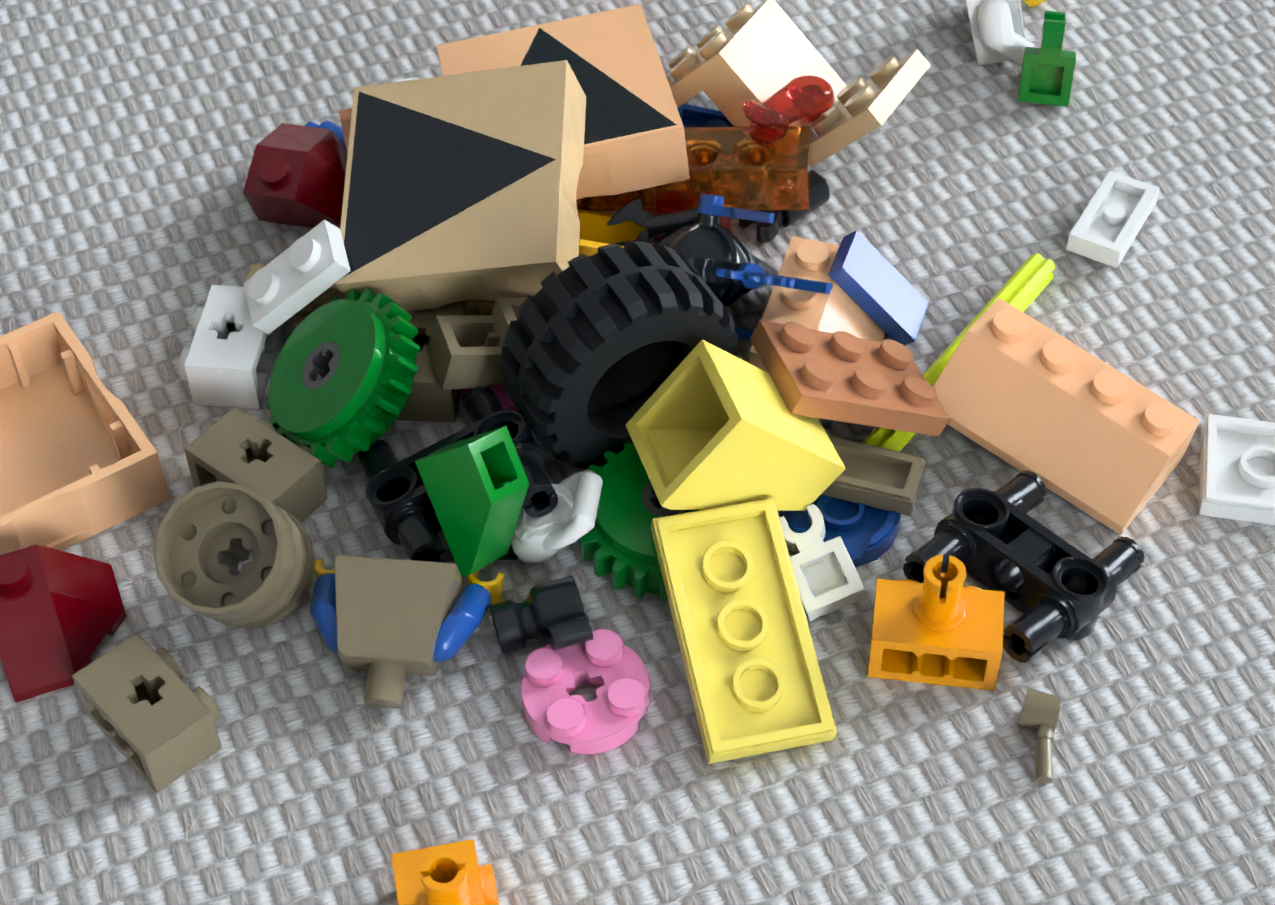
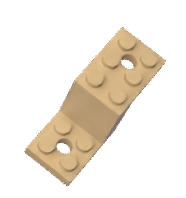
M765 0L754 9L749 3L743 5L725 22V25L728 27L727 29L723 30L719 24L713 27L696 43V46L699 48L695 51L691 45L687 46L668 64L671 71L669 72L670 75H666L677 108L703 90L785 184L882 126L931 64L916 49L899 61L894 55L890 56L869 75L870 79L866 82L860 76L846 85L776 1Z

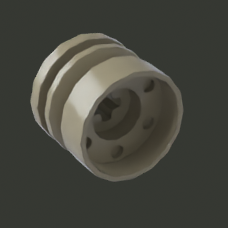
M221 481L195 487L175 501L158 525L153 549L157 577L171 598L191 611L205 617H210L227 626L252 630L276 624L297 609L311 587L315 567L311 537L297 517L243 484ZM250 552L253 553V562H247L243 564L242 572L239 571V562H244L248 560Z

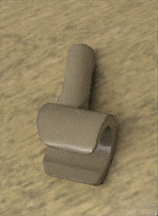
M1028 689L1018 725L1038 730L1035 741L1036 781L1046 784L1052 782V743L1054 742V732L1057 726L1061 702L1054 695Z

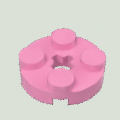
M608 629L593 631V640L555 651L548 644L543 648L532 651L526 658L525 674L521 684L523 712L531 730L546 743L550 744L551 738L558 743L569 745L570 752L583 755L597 754L624 744L638 730V722L644 716L645 711H648L650 703L649 675L646 666L638 654L623 644L619 634ZM580 685L598 687L596 689V699L586 702L581 694L570 696L569 693Z

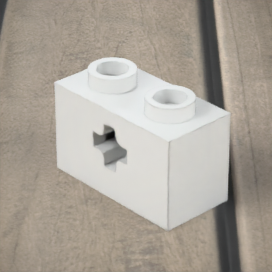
M211 285L205 306L198 307L196 310L194 337L191 346L183 348L179 364L180 377L183 381H188L193 405L231 408L235 406L237 408L257 410L261 408L285 331V325L283 323L270 334L252 326L244 287Z

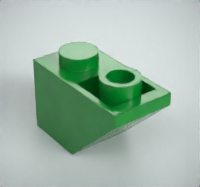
M507 426L453 442L415 461L461 576L471 575L506 555L509 551L529 487V481Z

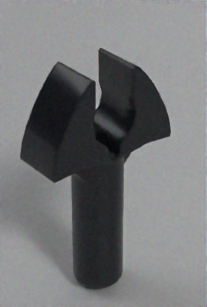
M638 198L620 208L609 219L607 225L619 224L629 220L639 226H645V230L640 232L633 241L652 244L656 237L665 236L673 229L697 223L698 207L652 216L642 210V199ZM627 241L617 242L613 244H618L620 246L625 247Z

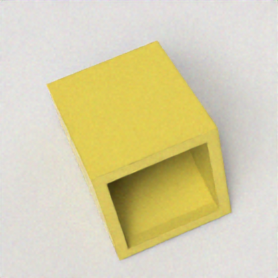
M703 339L625 424L660 505L669 510H706L774 498L777 510L806 511V506L811 505L846 469L819 418L791 414L768 372Z

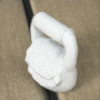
M587 470L577 472L559 484H552L558 496V504L553 511L545 516L531 517L522 507L511 541L513 551L524 563L546 561L558 549L575 543L593 529L603 484L602 478L594 471Z

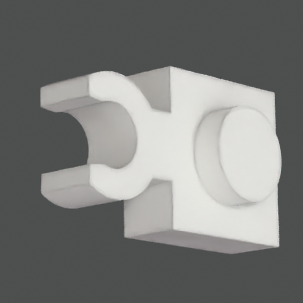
M814 504L806 506L810 522L812 523L806 532H793L789 528L785 517L779 518L787 549L798 553L791 556L790 560L802 605L809 621L867 598L865 588L841 536L823 542L826 533L824 519L821 511Z

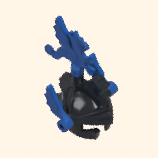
M700 194L697 223L673 229L663 238L658 239L656 243L674 249L678 255L684 256L725 307L731 305L751 290L767 285L830 294V290L833 288V284L827 282L780 276L774 268L752 255L747 247L730 230L720 225L721 216L773 223L775 213L724 207V197ZM734 326L738 339L751 341L750 337L754 332L753 329Z

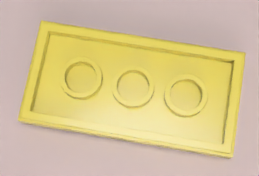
M774 498L652 519L650 528L707 763L713 764L834 740L837 731Z

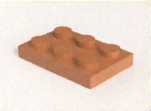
M763 320L758 322L750 337L752 344L791 414L937 437L941 435L950 420V417L936 397L935 389L926 381L914 362L911 351L897 341L886 339L880 342L858 338L845 331L830 333L808 329L795 322L780 324Z

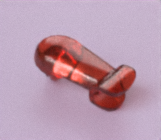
M803 75L791 80L761 104L754 100H748L744 103L743 109L745 116L751 121L749 136L759 144L769 145L786 136L789 124L802 118L806 122H814L833 105L834 91L831 84L819 76Z

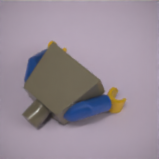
M336 555L335 569L326 570L324 560L319 558L315 559L314 570L317 581L310 604V613L326 647L334 653H338L339 658L348 669L368 671L364 703L382 708L402 707L406 675L435 676L441 662L453 659L478 628L487 610L490 609L489 605L502 601L504 573L499 571L494 580L485 582L479 580L478 570L467 576L466 587L463 589L464 580L456 563Z

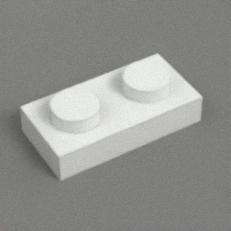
M1109 171L1069 233L1066 250L1117 268L1154 208L1159 187Z
M323 220L243 283L252 326L270 334L351 271L341 230L338 227Z

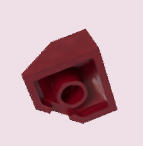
M286 123L280 124L256 145L243 190L244 196L259 221L314 228L320 222L326 220L340 229L347 150L330 129Z
M38 544L0 555V658L15 703L74 685L72 675L92 663L90 656L107 633L114 635L127 617L112 565Z

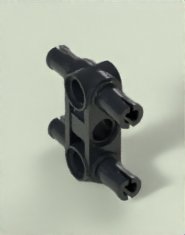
M480 386L474 388L463 399V407L472 425L401 461L397 460L391 447L384 440H377L370 445V449L366 452H358L359 462L369 481L365 489L366 498L388 539L393 544L402 546L410 560L446 563L448 560L447 552L437 533L442 528L415 461L453 442L507 426L529 481V487L522 506L525 512L531 517H542L553 511L558 504V496L543 471L545 464L544 454L534 440L524 416L517 411L505 410L489 387Z
M1025 470L997 491L972 488L960 492L955 498L952 513L942 519L936 526L934 537L915 552L909 554L905 558L906 563L903 565L904 574L907 579L923 583L924 567L930 558L943 555L941 572L946 573L949 555L954 556L964 564L967 574L989 590L1005 592L1004 600L1023 613V615L1004 628L1003 648L1011 658L1023 663L1032 659L1034 655L1055 638L1079 640L1089 636L1095 627L1099 614L1107 609L1115 600L1117 587L1139 571L1142 567L1140 564L1144 562L1142 549L1134 540L1128 537H1118L1112 544L1091 559L1027 515L1028 512L1043 503L1044 499L1042 497L1046 495V487L1039 476Z

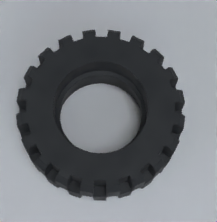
M627 241L626 246L622 248L620 245L612 243L598 247V253L588 257L581 254L568 261L569 267L558 275L553 271L541 281L543 288L535 296L528 295L519 307V319L517 321L511 320L504 341L506 346H502L500 359L502 384L506 393L520 414L524 416L527 424L544 449L550 452L555 459L565 464L576 465L584 469H588L590 465L601 466L603 464L604 466L605 452L610 451L617 455L624 450L625 443H633L625 424L702 339L734 356L737 355V333L734 331V321L729 311L684 256L678 255L674 249L664 245H651L648 242Z

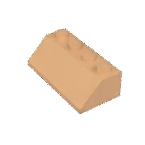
M998 298L969 328L933 386L936 391V397L950 417L947 423L949 426L1019 471L1025 470L1035 473L1042 479L1047 489L1119 535L1125 531L1179 465L1200 422L1197 418L1001 298Z

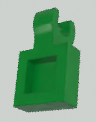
M1045 11L1040 48L1025 47L1018 92L1019 102L1069 107L1076 52L1062 50L1066 24L1065 12Z

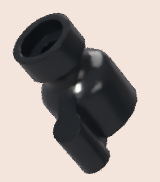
M572 575L534 586L530 590L527 599L522 603H516L509 599L489 605L502 654L524 648L527 641L533 638L538 639L545 645L549 644L554 651L594 639L588 616L585 614L581 597Z

